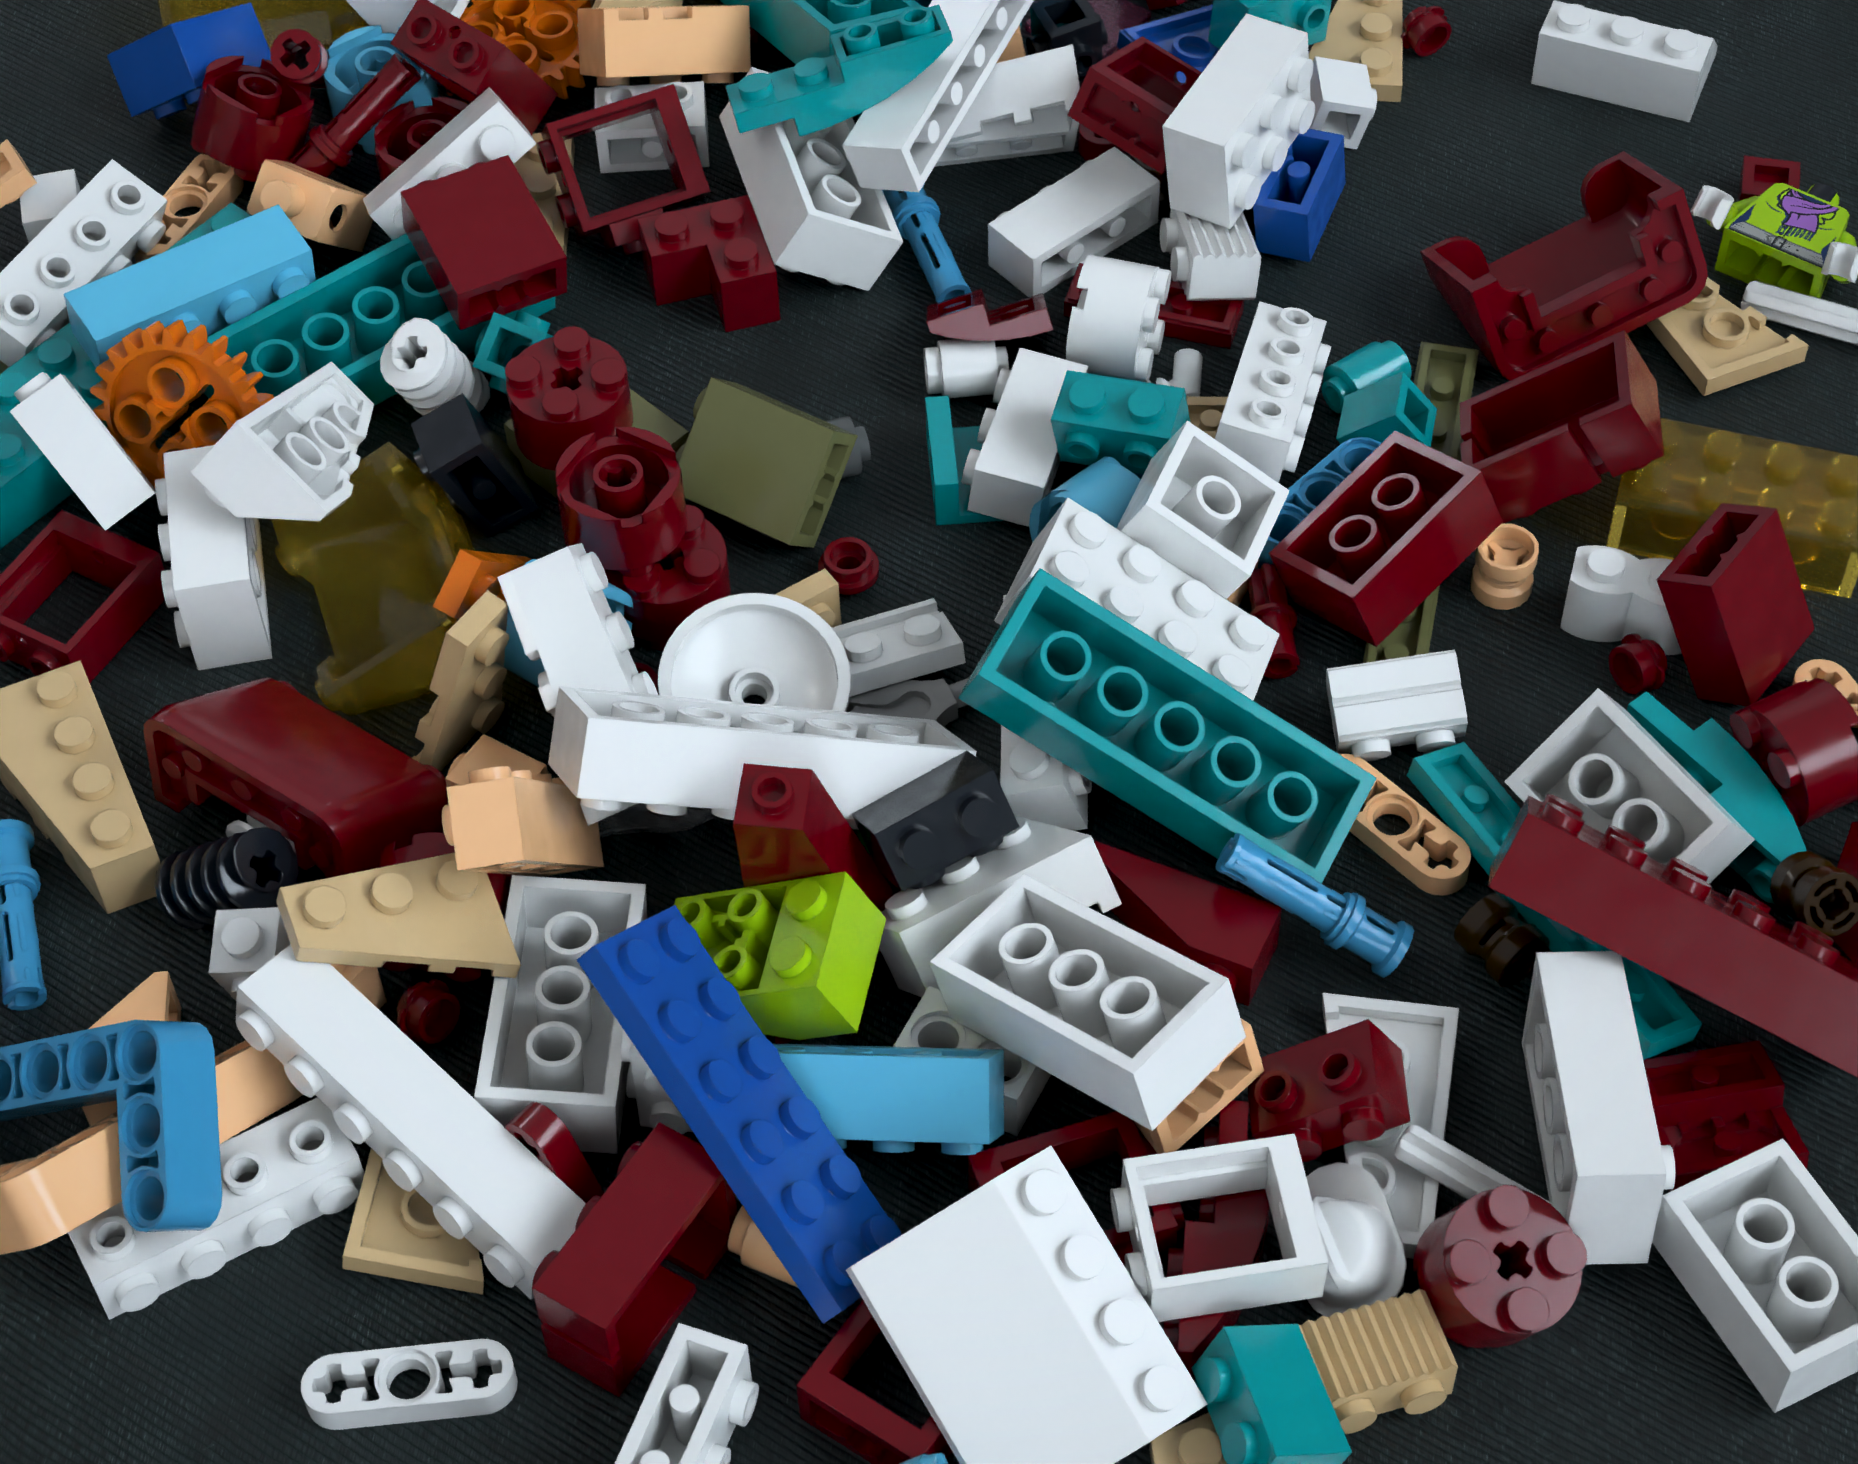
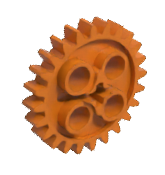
M471 0L472 6L466 7L460 17L462 21L504 44L558 93L557 97L564 100L569 98L566 89L569 85L577 88L585 87L584 77L580 75L577 8H591L590 0Z
M160 320L155 321L143 330L139 327L123 337L122 341L108 349L106 353L109 359L97 366L95 370L103 380L91 387L90 393L104 402L94 408L93 411L100 420L106 421V428L154 488L156 479L165 478L163 453L215 445L235 422L274 398L273 394L257 393L254 387L264 376L261 371L246 374L242 369L248 354L243 351L231 358L226 354L228 337L223 335L212 344L208 343L206 326L202 324L187 333L183 320H176L166 328ZM209 384L212 385L214 394L208 401L183 422L181 430L170 437L161 449L157 448L155 442L158 437L183 416L189 408L188 404L200 397Z

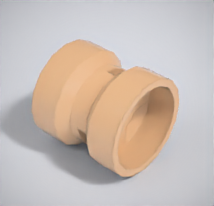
M1501 523L1476 548V563L1471 575V591L1475 598L1483 605L1493 609L1509 610L1521 606L1528 600L1533 587V571L1537 565L1539 555V543L1531 532L1515 524Z

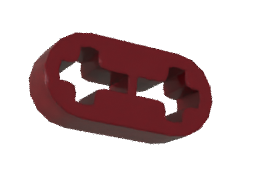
M531 1102L505 1125L504 1128L517 1138L585 1203L595 1195L602 1197L604 1194L570 1131L563 1121L545 1105Z

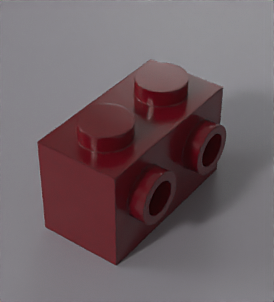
M1369 1019L1261 1057L1264 1072L1247 1087L1252 1136L1256 1139L1295 1133L1302 1162L1314 1160L1324 1151L1354 1141L1373 1140L1380 1137L1388 1129L1411 1122L1402 1051Z

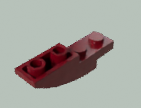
M1232 1100L1219 1112L1218 1127H1204L1203 1147L1247 1141L1249 1101ZM1260 1189L1201 1198L1199 1222L1185 1221L1183 1248L1169 1247L1167 1277L1260 1263L1267 1235L1270 1209L1266 1190ZM1243 1309L1164 1321L1163 1331L1193 1380H1195V1376L1191 1368L1223 1326H1235Z

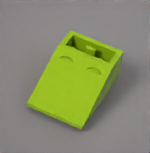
M846 871L675 899L674 905H676L685 920L696 930L702 945L726 980L735 987L741 1002L764 1035L804 1040L858 1032L886 918Z

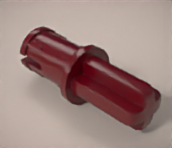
M1263 563L1261 568L1254 569L1251 576L1247 579L1252 609L1250 615L1257 617L1265 625L1280 634L1264 676L1272 679H1282L1294 674L1298 670L1297 665H1300L1293 635V629L1297 624V615L1294 608L1288 605L1286 588L1275 565Z

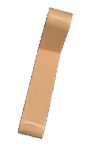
M246 1040L215 1056L219 1144L303 1095L288 1079L284 1065L268 1049L259 1051ZM117 1112L34 1158L0 1165V1255L28 1250L46 1244L122 1201Z

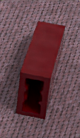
M743 764L733 827L744 887L846 871L879 911L885 910V903L893 896L892 888L882 873L878 871L874 861L812 769Z

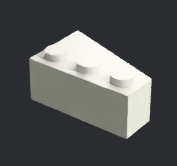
M1073 44L996 63L934 167L1073 151L1079 123L1067 115L1080 89Z
M1015 817L1020 827L1004 835L1002 843L994 850L976 857L966 856L946 867L945 874L935 883L920 889L909 888L890 897L885 903L886 909L881 912L885 916L886 922L879 949L898 988L919 997L924 995L928 986L940 990L930 961L1023 874L1087 907L1098 904L1102 913L1121 905L1122 902L1092 836L1023 817Z

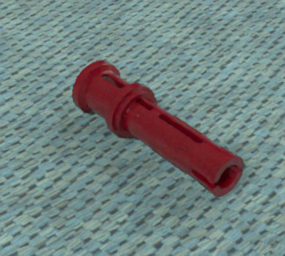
M288 29L280 33L273 41L270 49L271 61L275 69L294 83L310 85L316 89H325L323 75L326 73L329 64V56L324 45L309 32L301 29Z
M395 52L383 68L365 84L335 118L327 125L320 124L319 126H314L308 133L310 136L308 142L290 160L282 161H287L326 178L338 166L345 168L351 162L353 155L351 150L357 145L358 141L389 112L406 92L421 80V75L408 60L403 59L400 54Z

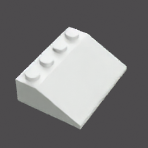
M1052 1146L1047 1147L846 1269V1272L960 1464H1115L1208 1404Z

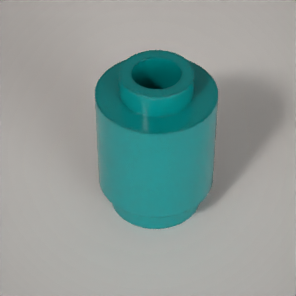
M1390 340L1383 343L1373 341L1326 367L1323 373V397L1327 405L1334 412L1341 413L1344 396L1401 372H1404L1411 379L1412 370L1409 359L1402 348L1395 342Z

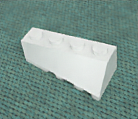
M582 543L567 546L497 577L526 656L531 661L541 659L545 671L538 675V690L546 712L551 713L555 717L559 686L658 695L648 673L645 671L638 673L628 649L634 647V639L627 621L619 611L612 613L604 595L603 589L608 587V579L602 563L594 552L586 553ZM622 802L621 809L615 811L593 809L581 803L580 806L589 826L638 803Z

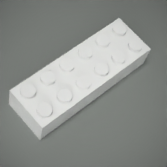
M559 686L548 764L576 798H581L580 803L589 808L615 811L621 809L622 802L646 803L648 810L671 816L687 814L688 807L710 808L713 815L729 820H734L744 763L812 769L850 827L858 829L851 815L852 813L965 751L970 752L975 757L977 751L937 721L930 719Z

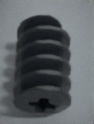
M267 827L249 829L247 832H240L230 837H222L216 841L205 842L200 846H192L186 850L175 851L162 861L156 871L155 891L158 903L168 918L180 927L191 930L214 927L216 910L278 907L276 900L280 887L297 884L299 874L297 856L290 842L279 831Z

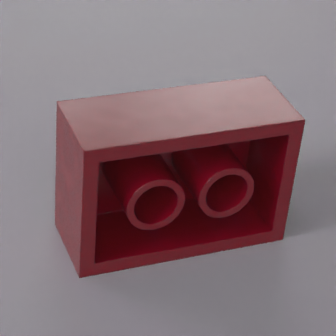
M1394 431L1269 552V555L1294 603L1377 647L1503 520L1482 471L1398 431Z

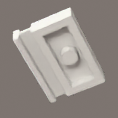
M934 598L832 627L844 647L850 666L851 683L849 697L966 663L963 642L945 614L938 611L937 602Z

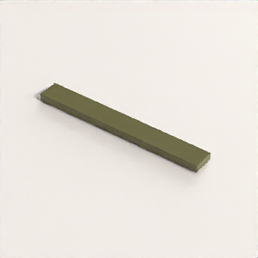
M1421 342L1414 384L1437 408L1431 448L1461 461V443L1464 440L1460 436L1459 403L1471 398L1479 350ZM1440 585L1377 647L1366 642L1363 663L1429 653Z

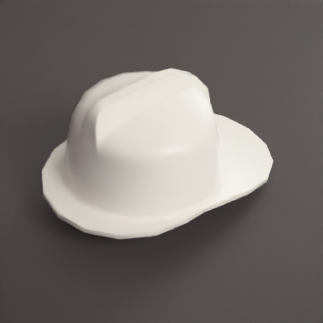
M1336 1162L1317 1168L1306 1178L1329 1264L1323 1296L1307 1299L1314 1310L1323 1316L1330 1317L1335 1312L1344 1313L1349 1308L1358 1309L1363 1304L1372 1305L1377 1300L1384 1302L1391 1296L1397 1297L1404 1284L1407 1261L1403 1242L1397 1230L1386 1195L1373 1174L1357 1164Z

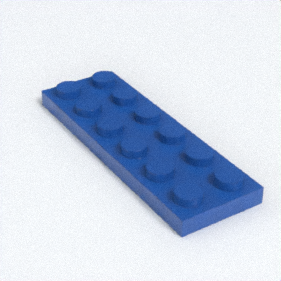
M676 905L590 948L577 959V962L824 1324L861 1297L846 1269L901 1236L899 1227L887 1216L862 1179L856 1164L846 1156L821 1119L815 1104L805 1096L782 1062L776 1047L764 1036L741 1002L735 987L723 976L702 945L698 933L685 920Z

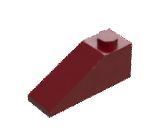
M1095 841L1098 852L1122 902L1121 905L1111 909V911L1130 929L1228 978L1235 1001L1249 1006L1278 946L1282 908Z

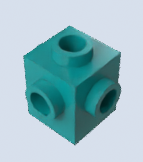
M518 310L514 320L493 312L489 324L483 327L475 346L476 357L472 367L492 375L488 386L507 394L505 374L507 363L529 346L553 337L547 333L551 323Z

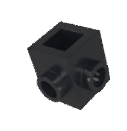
M1041 0L1031 4L1032 36L1026 38L1028 55L1073 44L1078 78L1085 76L1092 65L1103 60L1102 46L1108 43L1107 31L1102 18L1094 11L1088 0Z

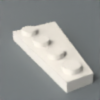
M1322 993V1010L1326 1034L1369 1019L1402 1051L1411 1122L1388 1129L1380 1137L1373 1140L1354 1141L1343 1145L1345 1163L1357 1164L1373 1174L1386 1195L1397 1230L1403 1242L1406 1258L1413 1259L1419 1239L1428 1226L1435 1221L1439 1182L1397 1159L1394 1155V1149L1402 1133L1409 1125H1418L1440 1139L1445 1140L1459 1008Z

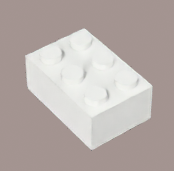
M1246 13L1162 126L1170 208L1231 229L1244 209L1249 210L1254 206L1262 184L1272 171L1277 172L1282 167L1288 148L1298 134H1305L1314 118L1315 103L1311 101L1310 97L1313 61L1309 59L1308 33Z
M214 445L163 453L165 478L155 480V491L161 516L168 515L167 523L158 525V536L164 561H171V570L161 571L164 598L168 608H179V611H174L178 643L180 648L191 647L198 670L272 659L259 519L235 517L227 508L214 503L206 495L203 484L190 472Z
M1599 688L1504 781L1523 802L1526 801L1528 795L1543 802L1547 793L1573 804L1584 812L1582 819L1585 821L1584 824L1605 834L1609 825L1622 829L1646 844L1644 851L1649 854L1648 857L1667 866L1671 857L1680 859L1709 876L1706 881L1708 884L1755 840L1624 707Z
M1783 1138L1662 1195L1652 1243L1774 1413L1858 1372V1236Z

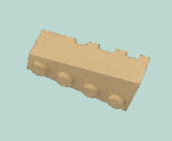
M81 660L0 688V779L2 784L14 799H18L30 813L38 829L46 839L50 838L62 853L65 862L107 914L156 897V871L161 862Z

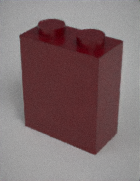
M509 155L488 162H479L473 164L468 169L435 180H426L412 188L400 191L403 228L459 330L491 320L493 312L505 315L567 293V256Z
M1721 503L1656 579L1698 699L1742 706L1755 703L1815 629L1777 508Z

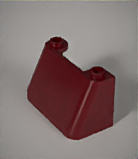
M1623 151L1597 164L1589 170L1583 179L1580 195L1586 214L1585 217L1487 264L1480 247L1467 237L1454 236L1444 239L1420 251L1433 284L1492 367L1506 379L1513 380L1620 331L1625 330L1626 333H1629L1688 304L1701 293L1708 277L1707 264L1682 187Z
M270 677L260 678L168 704L144 724L143 732L156 800L179 813L191 802L200 805L214 794L270 829L279 831L285 838L294 842L298 866L306 871L315 864L324 873L326 878L375 869L377 868L382 850L394 841H396L394 850L411 845L413 835L444 832L442 810L444 805L448 804L445 777L439 770L431 765L419 763L300 694L286 681H277Z

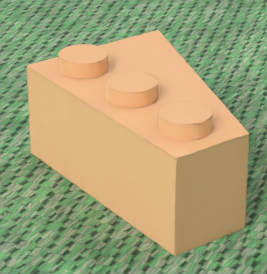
M749 5L577 8L580 75L597 77V86H629V77L649 76L650 84L682 82V75L702 74V81L704 83H734V72H748L751 68Z

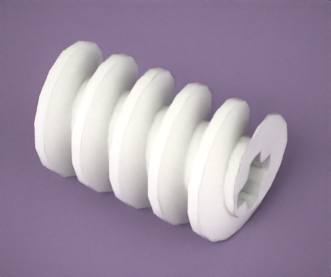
M414 317L403 323L385 345L380 358V370L385 381L422 416L462 393L478 412L485 407L490 399V387L484 374L472 367L473 363L469 361L467 356L451 342L449 337L437 325L428 319Z

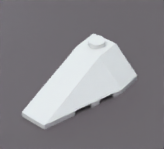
M331 361L235 422L190 472L203 484L206 495L217 505L227 508L235 517L321 521L344 504L352 494L354 485L349 480L352 473L359 467L361 457L356 453L358 445L366 438L374 403Z

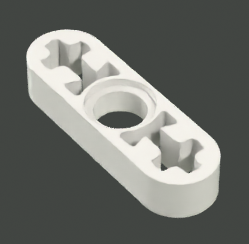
M473 1339L325 1355L314 1361L305 1371L301 1380V1394L308 1413L316 1424L330 1430H342L492 1414L510 1403L516 1393L518 1380L512 1356L504 1345L491 1339ZM491 1366L493 1375L489 1376L488 1386L475 1388L472 1379L477 1376V1367ZM450 1368L453 1377L449 1378L452 1388L450 1393H445V1384L441 1374V1369ZM417 1369L430 1376V1382L426 1390L415 1398L400 1399L390 1393V1385L394 1378L406 1370ZM374 1375V1384L379 1399L370 1401L367 1390H371L368 1376ZM345 1380L348 1389L343 1390L341 1401L328 1403L325 1395L331 1393L333 1382Z

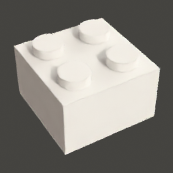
M1187 420L1150 460L1117 529L1141 545L1150 548L1158 556L1227 599L1251 576L1290 490Z

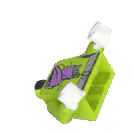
M1775 183L1760 196H1752L1734 202V198L1728 193L1712 186H1702L1690 212L1693 216L1704 218L1708 225L1723 233L1715 270L1748 284L1750 281L1755 280L1821 298L1830 275L1842 284L1856 282L1858 277V247L1855 237L1846 232L1850 215L1845 208L1838 206L1839 196L1832 187L1817 183L1812 185L1807 192H1804L1785 183Z

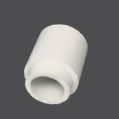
M939 340L937 341V347L923 349L928 394L942 393V396L949 395V398L994 394L1001 369H1009L1006 346L996 347L995 341Z

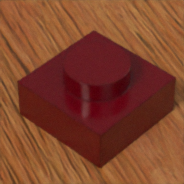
M1744 155L1740 172L1738 201L1752 196H1760L1775 183H1785L1799 189L1801 162Z
M657 209L605 226L600 232L606 250L622 245L625 256L642 251L638 218L664 213L663 209Z

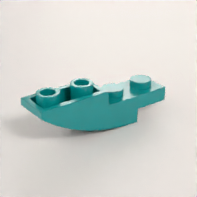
M940 5L912 7L896 17L875 23L860 22L853 24L843 32L830 35L834 51L832 56L806 58L799 61L794 67L769 74H750L737 83L725 86L739 133L793 118L799 137L838 124L885 100L916 78L953 42L950 28Z
M1646 691L1628 704L1627 711L1755 839L1728 866L1745 879L1762 900L1773 903L1770 885L1777 866L1786 857L1797 852L1807 851L1796 822L1780 793L1758 763L1713 718L1693 731Z

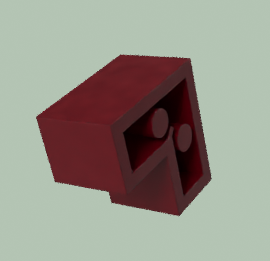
M748 195L638 218L644 270L657 306L712 294L725 333L780 321L777 271Z

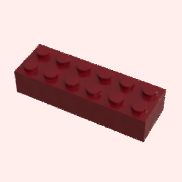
M1547 793L1545 799L1541 802L1528 795L1490 866L1488 887L1858 1078V957L1855 962H1852L1841 956L1840 952L1832 947L1833 939L1807 924L1796 921L1792 930L1776 923V919L1769 915L1771 908L1768 905L1740 890L1733 889L1729 898L1712 890V886L1706 882L1709 877L1707 874L1680 859L1671 857L1667 866L1648 857L1649 854L1644 851L1646 844L1622 829L1609 825L1605 834L1591 828L1584 824L1585 821L1582 819L1584 812L1557 796Z

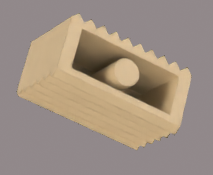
M1418 1289L1412 1294L1404 1293L1398 1298L1391 1296L1384 1302L1377 1300L1372 1305L1363 1304L1358 1309L1349 1308L1344 1313L1335 1312L1330 1317L1321 1316L1316 1321L1307 1320L1302 1325H1299L1344 1434L1361 1431L1374 1423L1378 1414L1404 1407L1406 1413L1413 1415L1428 1412L1441 1405L1446 1400L1448 1394H1452L1458 1365L1425 1290Z

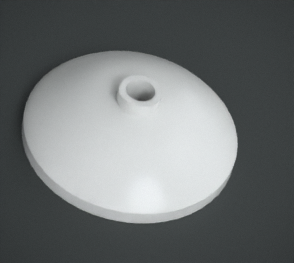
M766 593L731 595L712 601L694 611L676 628L669 638L662 653L658 669L659 695L745 703L743 700L747 696L759 695L765 699L763 705L846 712L850 696L851 675L847 654L840 639L830 625L808 607L791 599Z

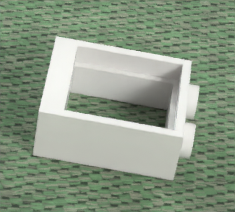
M42 372L14 393L20 404L11 409L10 413L105 531L156 493L153 485L66 376L59 374L51 379L47 373Z
M1295 1133L1123 1159L1121 1188L1111 1189L1110 1191L1113 1220L1117 1233L1129 1231L1133 1253L1125 1254V1268L1158 1322L1323 1296L1329 1262ZM1260 1189L1266 1190L1282 1260L1164 1277L1148 1206Z

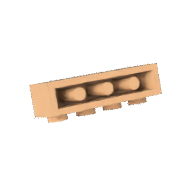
M509 766L470 771L468 772L469 784L446 787L448 804L444 805L442 810V826L448 844L454 846L457 871L544 877L604 867L598 822L587 825L580 806L581 798H576L560 778H552L551 774L532 775L531 770L510 771Z

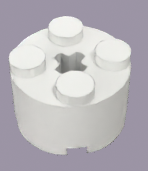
M1088 255L1084 261L1077 288L1083 290L1081 291L1077 307L1072 306L1067 335L1066 360L1087 365V373L1147 382L1150 378L1154 354H1159L1162 345L1165 321L1159 320L1158 316L1160 304L1165 305L1168 297L1171 271L1159 269L1157 266Z

